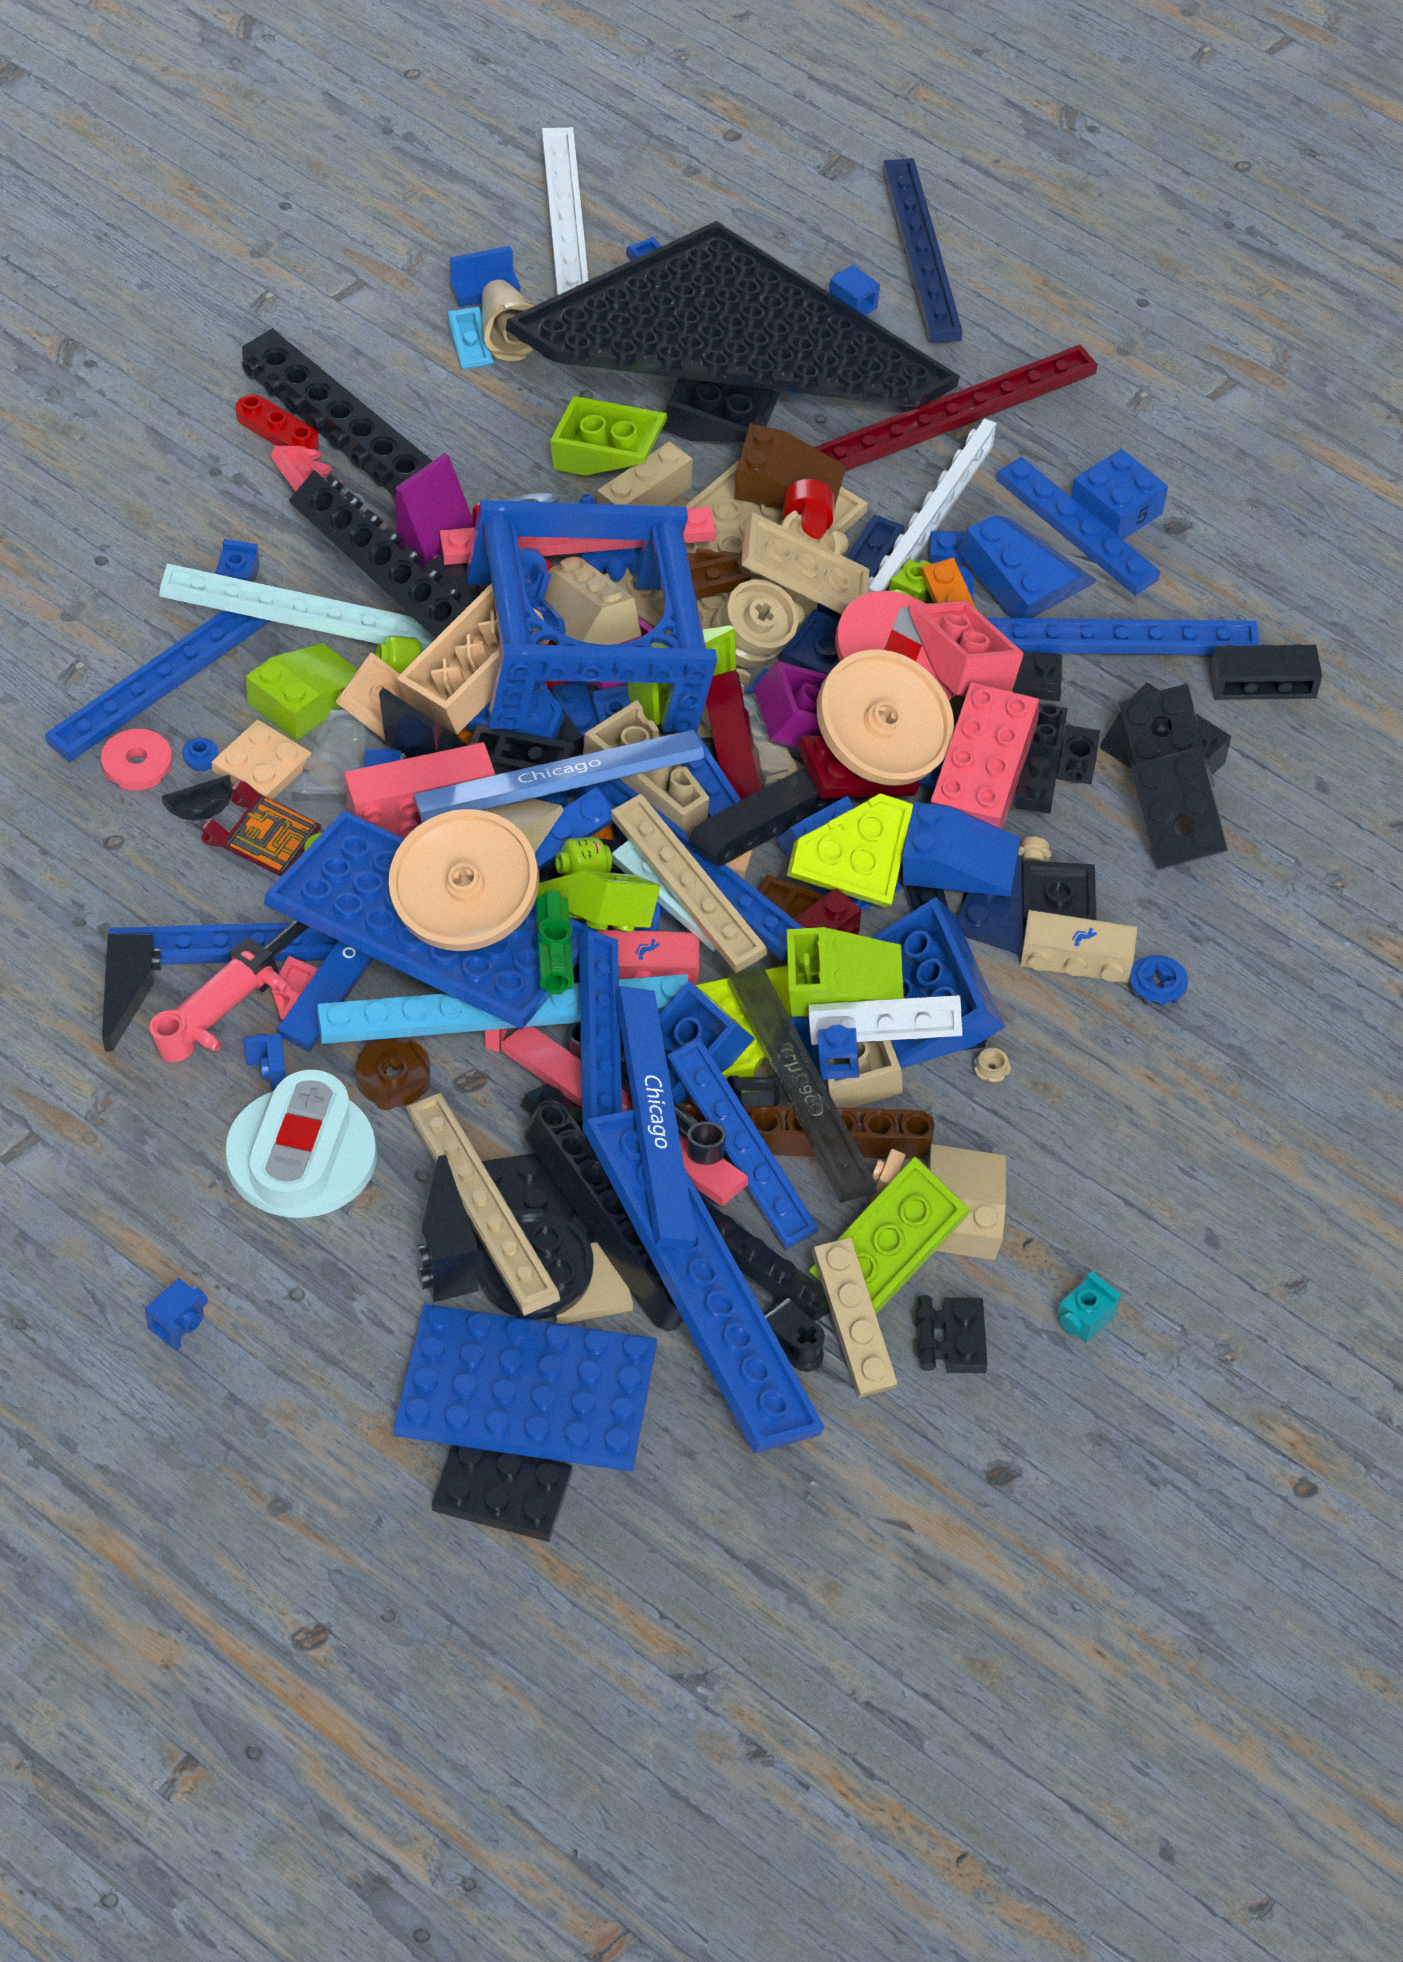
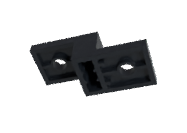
M1185 683L1118 702L1135 764L1131 766L1157 868L1161 870L1229 851L1212 790L1215 784L1189 685ZM1159 718H1167L1172 723V730L1165 737H1158L1153 732V724ZM1181 816H1189L1194 821L1192 832L1185 836L1178 835L1174 828L1175 821Z

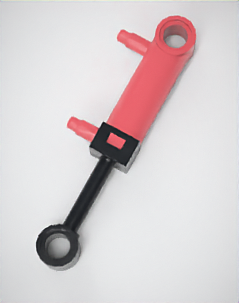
M295 920L265 947L247 936L229 952L231 961L174 1010H166L155 1015L150 1022L149 1030L159 1056L167 1062L183 1061L194 1051L195 1041L214 1052L218 1051L221 1048V1042L207 1030L253 990L257 989L263 993L269 987L280 992H286L289 989V983L280 975L274 958L305 932L309 926Z

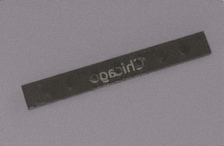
M760 965L741 970L738 973H729L727 983L773 1073L777 1075L780 1087L839 1202L842 1203L876 1193L877 1184L764 967Z

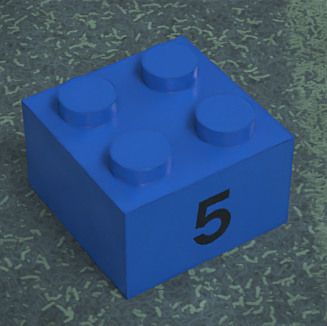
M1121 448L1075 477L1071 498L1123 540L1163 514L1168 485Z

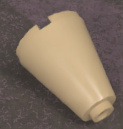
M505 280L491 281L482 291L483 340L486 347L496 358L505 361H520L527 358L526 354L535 349L519 341L517 337L505 330L507 319L535 305Z

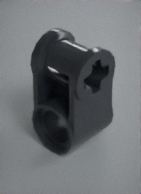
M786 1297L780 1298L765 1310L763 1314L790 1364L799 1371H814L821 1366L824 1359L822 1348L825 1340L824 1330L819 1324L803 1313L792 1300Z

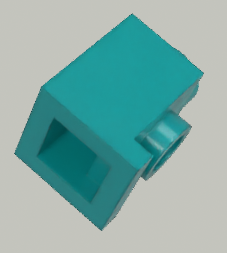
M1091 1271L1086 1276V1280L1060 1302L1057 1320L1068 1333L1077 1335L1087 1343L1116 1316L1121 1294Z

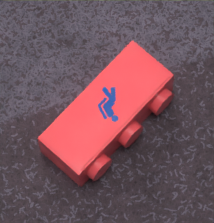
M597 930V933L618 940L619 979L687 974L688 981L698 985L699 939L692 932Z

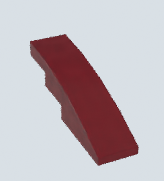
M736 670L712 676L706 698V705L718 762L728 781L740 799L743 800L765 788L759 751L754 744L749 712L744 705L740 675Z

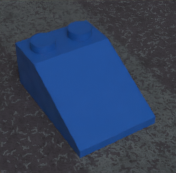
M914 802L903 853V885L1011 897L1021 838L950 806Z
M690 981L686 983L659 1014L666 1057L671 1052L700 1037L721 1072L731 1067L755 1039L708 994ZM667 1061L673 1101L679 1104L689 1095Z

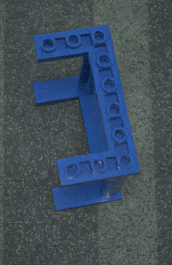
M480 500L466 570L467 585L492 584L498 620L499 664L487 716L489 729H524L534 681L540 680L671 683L661 719L663 732H685L693 729L696 732L698 731L717 656L715 649H706L684 539V531L688 519L686 507ZM517 536L644 540L634 578L636 589L662 590L665 605L662 619L645 636L621 644L603 645L587 643L556 631L537 615L527 598ZM532 628H535V629H538V630H539V631H537V632H535V633L532 634V632H533V629H532ZM672 631V635L670 636L663 632ZM544 640H552V641H554L557 645H537V644H538L539 642H541V641H544ZM651 643H662L669 648H653Z

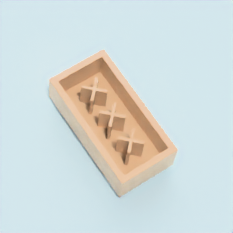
M492 584L396 678L409 705L456 735L491 701L499 664V630ZM534 609L537 615L544 621L542 614ZM532 628V634L539 631L538 629ZM550 640L541 641L537 645H546Z

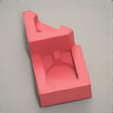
M288 956L279 972L284 980L289 983V989L286 992H280L271 987L281 1021L284 1020L318 971V968L291 956Z

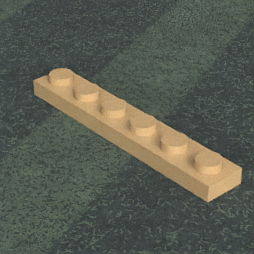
M642 794L611 810V819L735 973L767 955V947Z

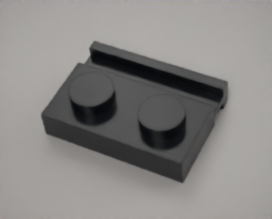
M1023 652L1022 661L1012 689L1013 692L1038 698L1039 700L1060 701L1062 655Z

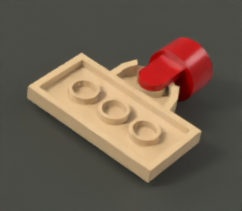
M814 479L799 480L791 484L784 494L783 521L780 525L754 512H751L745 520L741 565L753 573L765 576L782 587L800 593L811 601L818 602L842 615L846 607L853 600L868 593L870 569L840 555L841 542L837 531L830 532L828 530L833 523L835 501L830 487Z

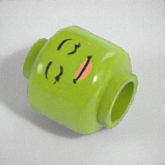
M598 837L570 838L563 843L561 852L556 853L555 865L557 872L563 874V876L581 871L609 873L612 868V855L609 846L604 845Z

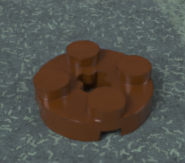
M397 1038L377 1039L366 1045L359 1054V1061L355 1067L357 1087L365 1098L374 1102L381 1110H391L395 1106L398 1107L412 1103L430 1088L429 1057L419 1044L411 1040L407 1044L405 1042H397ZM392 1067L393 1070L401 1069L402 1071L397 1076H388L386 1069Z

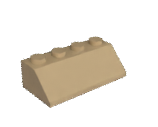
M569 557L562 560L559 565L550 568L549 572L552 575L544 599L564 619L566 636L587 643L603 645L619 644L641 636L634 597L585 560L578 557Z

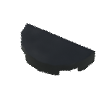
M230 775L162 795L163 805L170 813L181 819L193 821L209 819L221 813L230 802L232 795Z

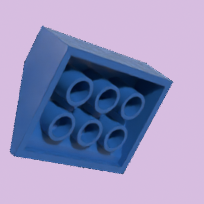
M936 897L871 937L901 945L904 999L960 995L962 1036L890 1040L901 1069L976 1046L1005 1028V1024L955 914Z

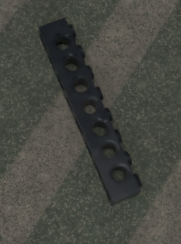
M273 328L242 346V368L245 374L259 382L269 395L278 398L292 414H297L309 426L327 439L335 450H340L345 454L355 467L364 470L378 486H383L394 498L397 486L433 461Z
M313 470L289 499V502L436 639L471 602L468 600L465 603L460 601L459 599L463 594L449 582L443 585L439 581L443 576L430 564L426 563L425 566H422L419 562L423 557L409 545L403 548L400 545L403 539L388 526L383 530L380 525L384 521L368 508L364 512L361 509L364 503L350 491L344 494L341 490L345 485L330 473L324 477Z

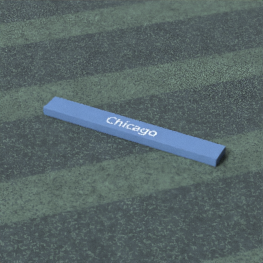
M693 729L414 794V800L423 823L434 816L449 811L489 809L704 758L703 746Z

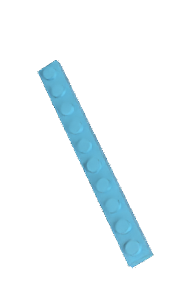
M687 974L619 979V987L654 990L658 1013L660 1014L686 985L688 977ZM573 983V988L564 991L562 995L552 994L525 1027L580 1022V983ZM447 993L317 1004L321 1044L517 1028Z

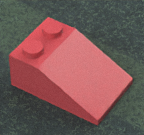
M956 601L910 605V616L936 675L949 687L952 693L966 696L971 682L1001 690L1013 689L1024 653L969 602Z

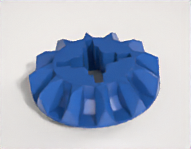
M1150 955L1141 958L1133 965L1129 985L1134 988L1135 997L1142 996L1145 998L1147 1005L1153 1001L1159 1002L1163 1007L1167 1002L1177 1003L1179 998L1185 995L1188 986V976L1182 965L1174 959L1162 955ZM1155 973H1157L1160 981L1164 983L1162 988L1157 987V984L1152 982Z

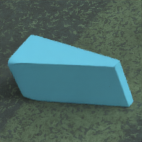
M473 307L448 311L447 326L461 370L493 365L491 351L486 347L483 340L480 308Z

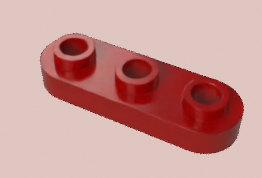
M246 395L237 401L235 406L236 418L244 427L275 446H304L306 449L318 451V433L303 421L259 395Z

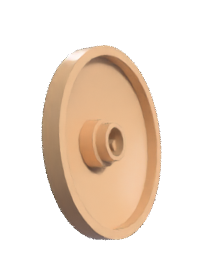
M865 650L854 653L844 658L832 669L823 681L818 694L817 719L827 746L845 767L862 778L884 785L910 784L929 775L946 757L954 733V719L949 700L938 681L924 667L904 655L886 650Z
M475 809L445 812L420 824L403 840L397 849L389 872L391 900L404 926L425 943L452 951L480 949L507 937L521 925L530 913L539 888L538 864L526 836L507 819L491 812Z

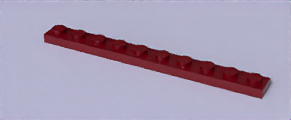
M1079 344L814 448L844 464L846 472L1096 374L1098 364Z

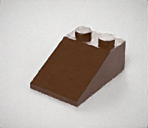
M750 424L736 470L734 499L783 508L784 494L791 484L803 479H814L825 483L832 490L835 498V511L846 466L784 430Z

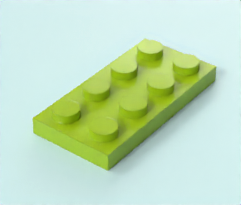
M916 1157L904 1167L837 1240L852 1239L875 1314L885 1306L972 1212L956 1194ZM814 1264L809 1271L821 1282L816 1264Z

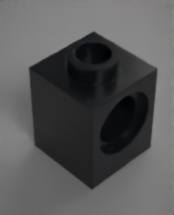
M1065 725L1057 779L1092 785L1100 730Z

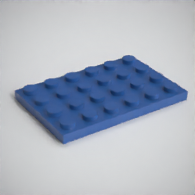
M424 1304L394 1423V1436L633 1472L657 1349V1338Z

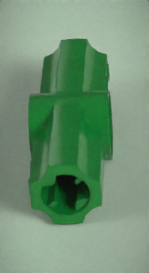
M546 891L545 894L536 897L535 900L537 930L535 955L539 961L540 987L547 990L548 994L562 995L564 991L572 989L574 983L571 950L573 929L569 922L568 898L563 897L559 891Z

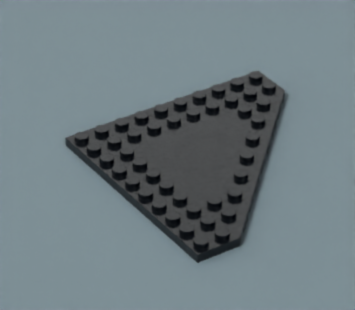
M717 221L508 318L505 328L506 331L517 337L519 341L526 343L541 353L543 357L555 363L916 408L957 387L960 378L952 370Z

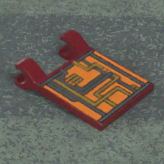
M238 780L232 786L234 794L231 797V801L235 805L249 808L230 833L218 822L208 819L202 825L201 830L204 833L201 836V840L210 846L223 847L281 877L303 854L305 842L309 837L320 831L321 824L259 794L248 783Z

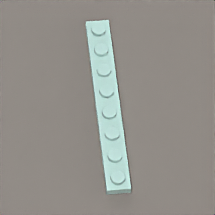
M167 564L160 586V597L377 644L383 643L385 638L390 635L415 637L421 642L424 651L435 640L411 616Z

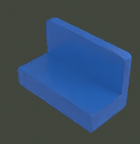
M510 246L455 256L449 260L450 288L458 307L482 303L484 287L494 280H505L520 292V284L513 270V251Z

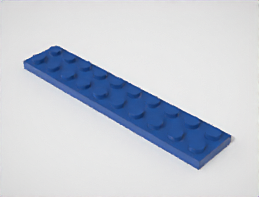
M634 1110L587 1119L582 1129L753 1453L819 1436L825 1427L686 1169L685 1174L697 1242L692 1249L656 1246Z

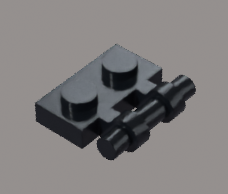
M928 1295L919 1296L917 1298V1309L913 1313L914 1325L918 1327L919 1339L915 1342L916 1356L920 1358V1368L925 1371L934 1370L936 1368V1359H946L947 1373H986L988 1364L983 1298L944 1297L943 1311H936L932 1305V1297ZM934 1329H944L945 1341H938L934 1338Z

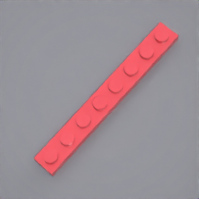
M688 508V519L684 531L685 543L715 541L716 530L711 508ZM475 527L440 530V544L444 565L468 563ZM517 536L519 548L533 549L542 556L640 548L644 540Z

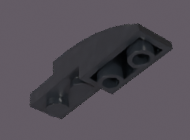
M1039 703L1038 723L1020 775L1015 808L1050 814L1068 708L1058 707L1050 703Z

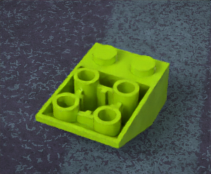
M581 871L539 883L537 897L545 894L546 891H559L563 897L568 898L570 918H584L587 920V926L599 930H607L608 925H612L619 930L634 932L635 927L650 928L661 885L638 875Z
M825 927L787 929L788 982L792 1017L809 1016V1004L904 999L901 945Z

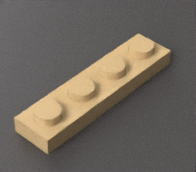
M847 1238L815 1246L812 1254L858 1398L895 1389L898 1383L852 1239Z

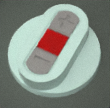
M302 1070L287 1076L277 1085L274 1091L257 1098L242 1110L229 1130L224 1159L226 1171L232 1185L249 1203L274 1215L305 1218L337 1210L359 1195L373 1175L378 1152L376 1137L369 1120L362 1110L348 1099L347 1090L342 1082L324 1071Z

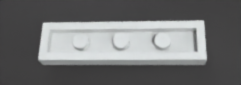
M960 995L809 1004L811 1045L818 1044V1030L828 1029L832 1025L856 1028L857 1042L962 1036Z

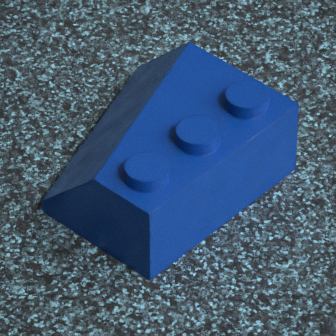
M993 514L967 528L957 549L1011 618H1034L1094 584L1097 580L1011 518Z

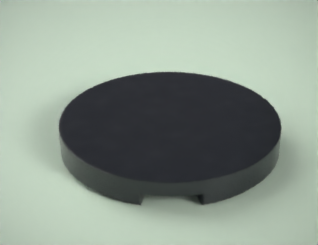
M529 1208L512 1212L557 1288L560 1301L524 1316L483 1244L480 1243L478 1248V1282L482 1291L495 1306L516 1317L544 1319L566 1312L582 1299L592 1280L594 1256L586 1234L574 1221L570 1222L561 1216L545 1212V1209Z

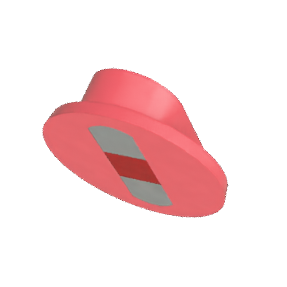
M875 591L859 596L846 607L839 620L835 635V645L839 661L854 653L865 650L892 651L904 655L924 667L938 681L948 700H951L956 695L937 677L909 613L910 605L926 603L899 592Z

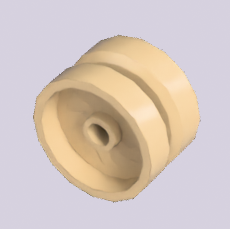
M752 579L740 583L730 593L715 613L711 628L729 625L734 627L736 665L743 668L757 669L769 665L794 637L799 624L798 610L791 596L780 586L767 580Z

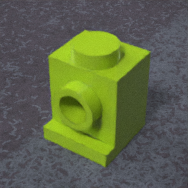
M909 559L897 576L891 578L889 591L895 589L906 591L914 595V598L927 604L931 596L922 578L921 569L922 566L931 563L925 560L916 562Z

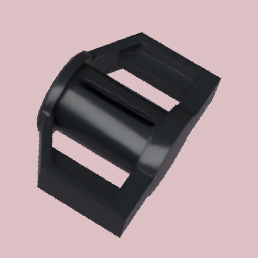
M775 1073L769 1074L766 1078L754 1076L739 1077L738 1075L726 1078L743 1107L777 1106L779 1104L781 1088Z

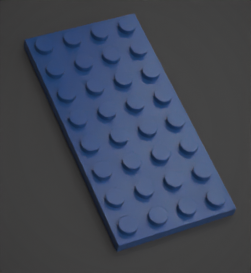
M345 810L265 893L264 905L521 1030L552 995L540 987L539 961L535 955L537 947L535 903L526 919L517 929L504 939L487 947L468 951H452L429 945L414 936L404 926L396 913L389 892L390 867L394 855L404 838ZM569 917V922L573 929L571 950L574 968L579 962V935L588 929L594 932L598 931Z

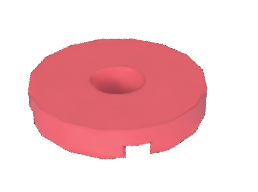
M129 729L119 732L108 739L102 748L101 768L105 778L110 782L112 780L119 785V788L125 790L141 791L155 787L161 783V778L166 773L168 776L172 770L173 758L168 741L159 733L148 729ZM136 756L145 758L143 762L138 764L128 761Z

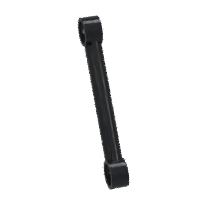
M581 1021L573 1024L568 1029L567 1050L579 1059H581ZM621 1057V1086L631 1093L626 1061ZM674 1102L678 1132L687 1141L688 1157L693 1162L702 1165H711L721 1161L725 1155V1130L713 1122L696 1121Z

